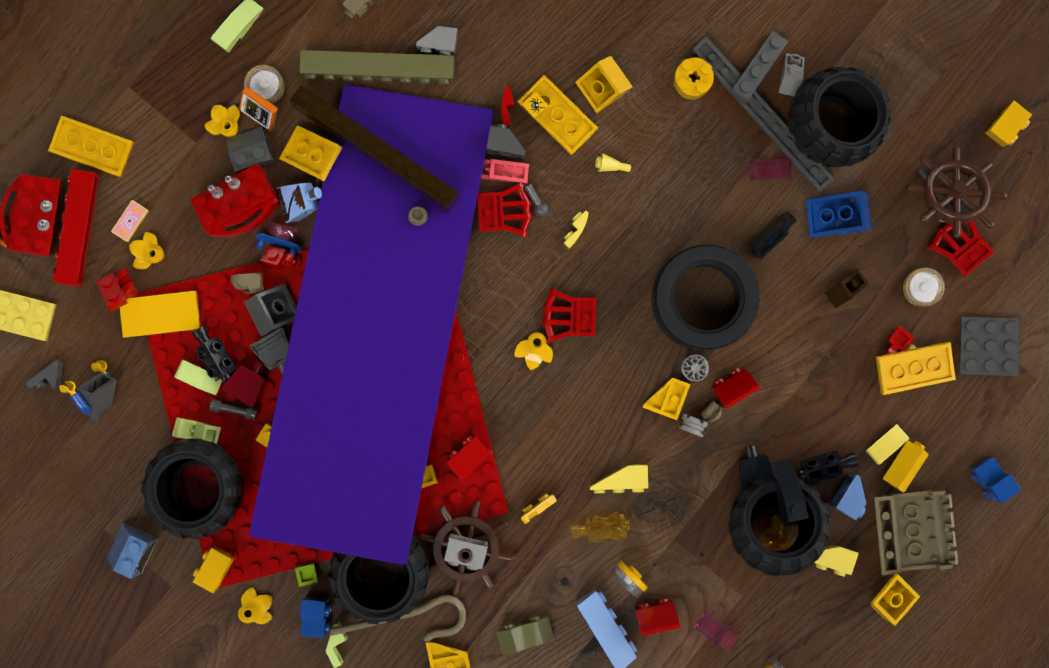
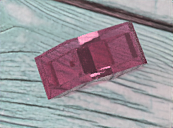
M790 160L749 161L750 180L792 179Z
M705 611L694 625L695 629L728 652L740 637Z

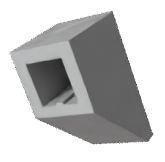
M437 26L416 43L417 50H420V53L423 54L437 52L439 55H455L458 29Z
M786 53L778 93L796 96V91L803 81L805 57Z

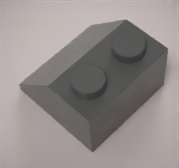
M495 124V126H490L487 154L525 160L526 151L511 130L506 128V125Z
M262 126L226 138L228 153L237 174L257 163L263 167L275 162Z
M285 284L258 293L244 302L261 337L294 322L297 307Z

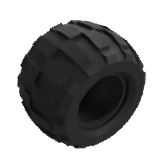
M843 66L827 68L824 71L815 73L804 81L797 89L796 96L792 99L788 111L790 116L788 122L789 133L793 134L794 144L797 149L807 154L806 158L815 163H823L826 167L838 168L855 165L874 154L877 148L882 145L889 128L887 126L891 122V109H888L887 105L889 98L886 91L883 92L878 84L880 82L873 76H866L863 70L854 67L846 69ZM835 102L846 109L850 116L851 129L845 140L835 139L824 129L818 114V105L820 103Z
M190 438L165 446L157 452V455L149 462L145 469L146 474L144 481H142L141 493L144 494L145 504L143 505L147 514L152 516L154 523L160 529L166 530L172 536L182 539L204 538L220 531L235 517L244 496L242 494L244 481L242 473L238 469L237 461L222 446L203 439ZM203 465L215 473L219 483V494L210 506L202 509H193L186 506L179 499L176 483L181 472L187 467Z
M773 475L758 478L751 482L740 492L730 510L728 529L733 543L732 546L737 555H740L748 566L754 570L757 569L764 572L765 575L790 576L809 568L820 558L830 539L831 527L829 526L830 515L828 508L820 499L821 495L814 488L811 489L804 484V481L798 479L805 498L808 519L797 521V539L786 550L772 551L761 545L754 533V524L757 516L765 509L779 507Z
M412 536L408 562L402 565L401 577L394 585L384 589L373 588L363 581L358 567L361 557L333 553L329 570L330 587L339 606L344 607L348 611L347 614L356 620L361 618L368 621L367 624L376 625L387 621L388 624L398 621L405 614H410L425 595L429 579L428 559L425 550L421 548L419 541L414 536Z

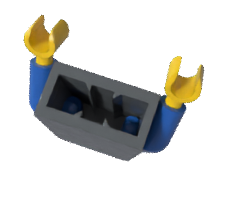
M103 360L91 364L92 370L94 372L100 371V373L79 386L77 392H75L76 385L72 381H65L67 386H59L60 391L69 393L71 400L80 412L88 415L92 421L100 420L101 414L112 406L117 380L112 378L109 372L106 373L107 363Z

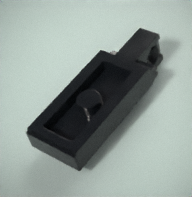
M787 211L749 245L756 257L759 259L764 258L788 235L789 228L797 221L792 214Z

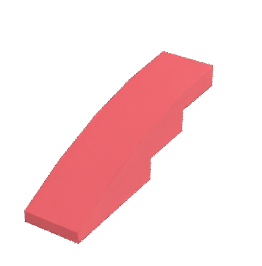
M485 159L481 179L527 183L529 164Z

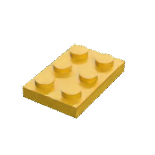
M297 125L279 159L325 181L342 147Z

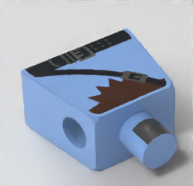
M300 183L276 188L286 223L299 222L318 209L317 199L322 197V192L318 187L313 188L312 183Z

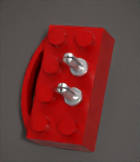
M258 163L232 177L226 176L225 181L216 186H208V190L190 199L205 233L213 238H233L254 230L271 216L280 203L265 169ZM262 212L255 220H253L249 224L235 230L226 231L236 226L237 224L246 221L252 216Z
M21 174L9 187L0 209L1 234L9 252L50 258L61 180ZM16 191L17 195L10 211L11 233L7 234L4 228V211L11 192Z

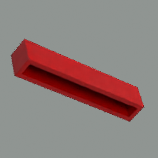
M72 169L71 174L68 175L67 183L69 189L64 197L66 208L61 216L63 227L59 231L58 240L60 245L55 253L57 264L52 272V279H54L56 284L82 287L100 176L97 173Z

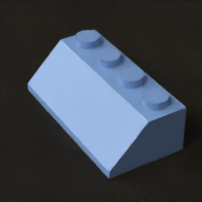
M594 589L576 600L577 607L614 668H626L637 658L635 654L637 649L632 641L628 642L625 635L627 633L622 624L618 626L614 619L617 616L612 608L608 609L604 604L607 600L601 591L598 593Z

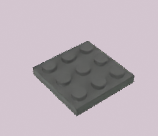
M960 317L958 374L1018 376L1019 319Z

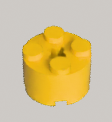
M700 58L685 59L678 66L673 78L674 87L683 98L689 100H696L704 96L713 84L714 73L712 66ZM692 75L697 79L695 82H692V78H690Z

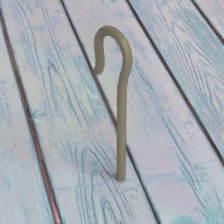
M441 595L415 608L410 614L400 617V620L420 615L441 603L449 602L455 605L459 611L458 622L449 629L433 630L425 634L423 641L429 642L436 637H447L458 633L464 627L467 618L465 606L457 597ZM363 620L329 628L331 636L376 626V624H367L368 621ZM387 621L379 622L378 625L387 623Z

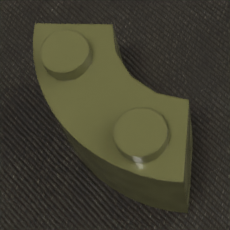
M540 615L531 616L529 621L516 625L514 623L505 624L502 630L496 632L502 655L516 653L533 646L545 644L554 639L548 616L540 618Z

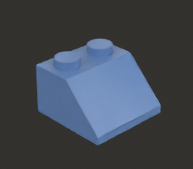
M849 472L829 505L854 520H857L858 517L861 518L865 513L866 500L860 476Z

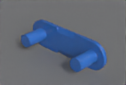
M263 233L256 234L258 241L255 248L258 250L262 249L264 243L283 247L289 250L288 254L294 255V257L296 252H301L302 250L295 243Z

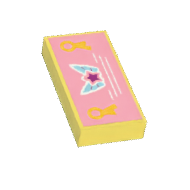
M132 200L111 232L129 242L149 210Z

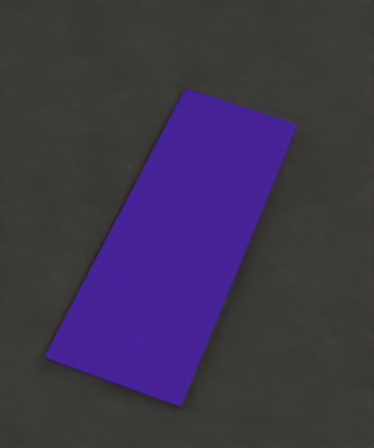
M345 85L342 91L339 111L459 192V200L449 213L445 212L333 135L332 142L341 146L342 149L325 181H323L322 197L319 200L249 535L253 538L405 565L409 557L493 111L474 106ZM413 207H423L427 211V221L421 226L411 224L408 219V213Z

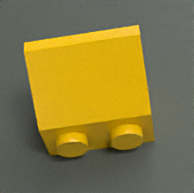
M612 56L597 62L575 82L596 113L615 102L632 88V85Z
M895 573L871 601V607L882 618L896 626L920 596Z

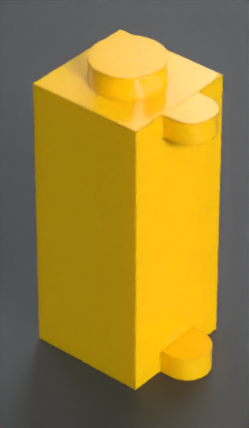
M907 440L883 477V480L904 493L929 455L924 450L925 446L917 441L912 443Z

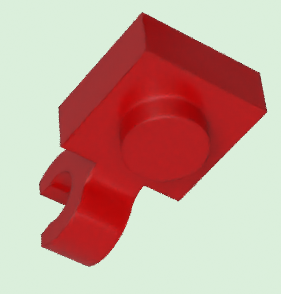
M270 245L260 260L262 265L280 269L281 265L294 268L297 261L293 260L294 255L287 254L286 250Z
M898 326L887 339V342L891 345L882 355L905 351L915 337L903 327Z

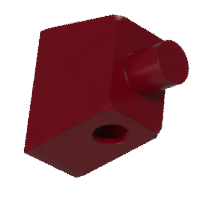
M255 359L250 368L246 365H241L221 389L250 407L255 408L267 382V378L260 374L265 364Z

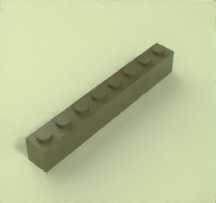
M300 51V74L307 80H316V77H324V80L334 81L335 78H343V81H354V78L362 79L363 82H373V79H381V82L391 83L392 80H400V83L419 81L420 84H430V81H438V84L449 85L450 82H454L455 58L450 55Z

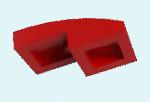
M506 86L502 99L503 125H506L508 129L511 128L508 109L514 108L510 86Z

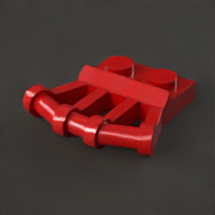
M524 183L515 185L503 192L478 193L480 232L507 231L527 238V229L532 219V214H530V206L532 204L524 190ZM516 191L521 201L503 202L502 200L503 197ZM522 206L523 214L503 215V207ZM522 220L520 229L504 225V221Z
M974 221L967 223L972 235L971 238L961 229L960 238L964 241L961 247L948 234L953 229V224L951 223L939 227L936 230L937 233L932 243H929L927 246L929 250L948 258L949 262L955 266L963 277H966L995 252L978 233ZM942 238L955 251L953 254L938 247Z
M550 288L548 291L550 294L545 305L542 306V311H544L542 325L548 337L546 339L547 343L567 336L595 337L596 298L570 297ZM556 297H560L571 302V307H555L553 303ZM552 312H571L570 321L551 320ZM552 325L570 326V331L555 335Z

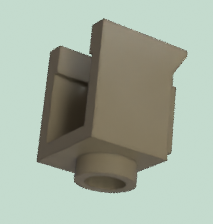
M345 0L342 4L345 8L344 13L351 19L354 17L356 19L358 17L361 18L369 9L368 6L373 5V1Z

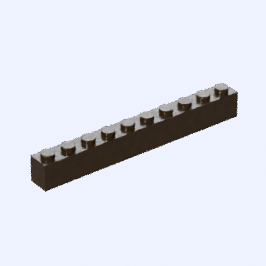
M300 85L291 97L290 102L294 109L445 212L449 213L459 200V192L304 86Z

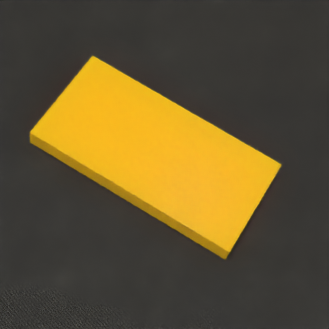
M543 75L517 103L526 111L522 104L537 92L549 107L535 120L572 156L597 131L598 127Z
M61 115L48 151L121 177L134 142Z
M197 291L126 299L128 304L120 307L123 338L197 330L200 328Z
M943 342L876 357L882 395L956 380L951 342Z

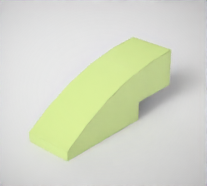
M244 0L210 39L229 53L239 38L242 39L264 8L253 0Z

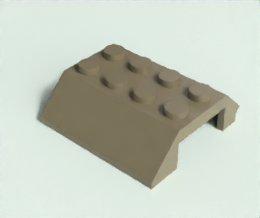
M927 490L874 497L881 575L901 574V571L931 568L940 570L952 569L953 565L958 564L957 550H951V547L957 546L955 531H949V528L955 527L953 511H947V508H953L951 494H945V490Z

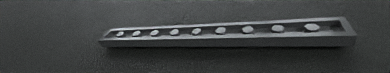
M707 37L691 50L697 58L705 60L712 66L714 77L818 192L834 179L821 163L806 158L807 154L797 149L794 144V136L789 133V128L756 91H754L747 102L731 92L741 75Z

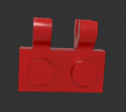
M126 268L120 270L116 276L114 273H111L96 280L110 312L128 304L126 299L138 295V291L133 282H131L132 278Z

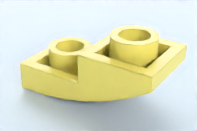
M580 211L572 219L574 221L572 226L577 231L573 232L571 230L564 237L566 240L564 245L568 249L575 244L587 222L589 214L587 211L584 213Z
M896 424L869 447L866 452L880 465L910 438Z

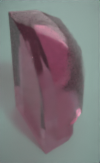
M268 222L267 230L270 236L292 243L295 242L297 228Z

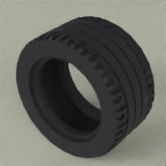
M702 244L689 247L677 253L661 268L652 288V310L660 329L673 342L692 350L720 349L736 342L751 328L758 314L760 292L758 290V281L755 279V273L751 270L752 268L737 253L718 245ZM709 267L723 273L733 286L735 293L734 310L730 318L717 329H696L683 321L676 310L674 303L676 284L680 277L692 268Z

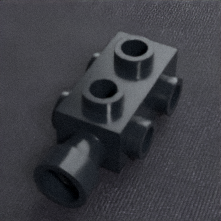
M202 326L192 332L195 340H198L200 346L196 348L197 357L206 364L209 377L214 378L215 382L220 379L222 382H225L237 368L220 338L217 336L210 339L206 326Z
M836 450L800 461L801 469L798 472L800 479L805 480L806 484H818L820 480L837 478L838 475L843 474L844 468L858 467V461L854 452L840 457Z

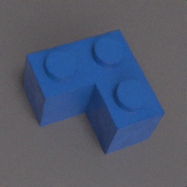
M987 456L969 469L972 472L971 478L976 484L981 485L983 488L982 494L987 500L1004 503L1021 491L1011 474L1004 473L994 457Z
M306 595L302 599L300 619H302L301 636L324 638L326 633L330 632L331 621H328L329 614L332 612V602H329L330 597Z

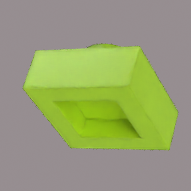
M314 563L295 567L299 587L318 583Z

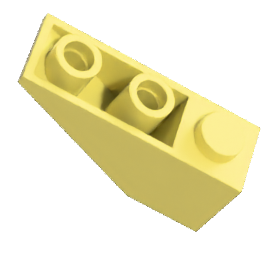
M626 465L590 485V490H594V493H605V490L613 489V493H624L625 489H632V492H644V489L648 488V465Z
M838 545L825 547V551L815 562V567L822 570H827V567L834 569L835 574L845 577V574L852 575L859 553Z

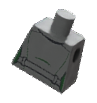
M281 327L250 345V347L269 370H274L278 367L283 375L290 340L285 328Z

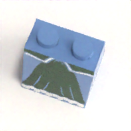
M123 523L107 556L113 571L130 579L142 574L158 538Z

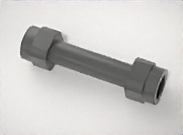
M214 399L210 403V411L214 412L224 411L239 414L256 420L258 414L257 408L233 406Z

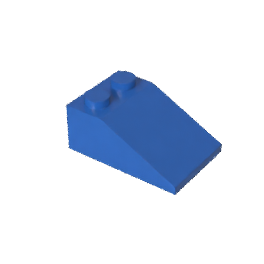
M864 191L806 200L810 238L872 231L869 195Z

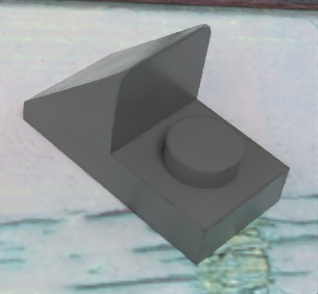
M55 360L25 384L29 389L40 390L48 384L46 382L48 381L54 390H60L59 386L61 385L64 366L63 361Z

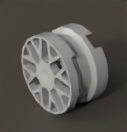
M694 354L683 360L681 371L686 379L700 381L707 376L709 364L703 356Z
M683 414L682 426L679 425L678 428L703 437L704 435L701 434V431L707 428L708 423Z

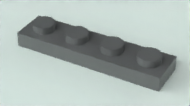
M772 31L731 92L747 102L788 41L775 31Z

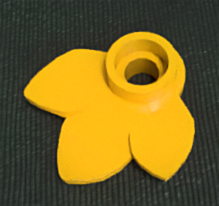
M214 105L211 109L212 120L205 123L204 126L213 135L222 134L225 137H232L238 132L237 121L240 117V111L236 105H232L228 109L221 105Z
M145 232L143 240H135L129 245L130 252L136 256L133 262L134 268L147 269L152 263H159L164 258V251L158 245L157 237L152 233Z
M536 332L531 334L528 340L521 341L517 345L515 357H525L528 368L534 370L540 365L542 360L551 363L553 351L546 344L545 336ZM534 339H540L541 344L539 346L534 345Z
M253 587L246 590L241 597L242 607L238 611L240 621L246 624L252 622L266 624L272 619V615L267 611L272 604V596H257ZM250 610L252 613L251 617H245L244 612Z

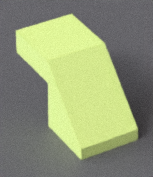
M183 359L174 376L185 383L214 395L217 394L222 383L221 379L215 382L214 378L209 377L207 370Z
M177 417L172 436L182 439H203L217 444L221 427Z
M337 621L333 625V628L342 626L340 621ZM346 633L330 635L325 652L334 668L339 667L343 663L336 646L347 640L348 636Z

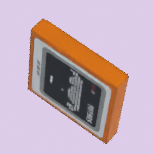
M245 87L242 91L239 110L268 131H271L275 125L278 108L250 88Z

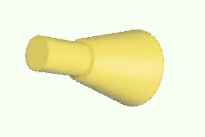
M603 153L596 158L595 167L598 168V172L618 170L630 172L631 170L630 164L620 163L618 160Z

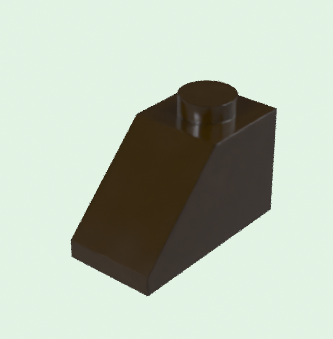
M857 268L833 285L825 294L829 302L837 308L857 295L868 285V282Z

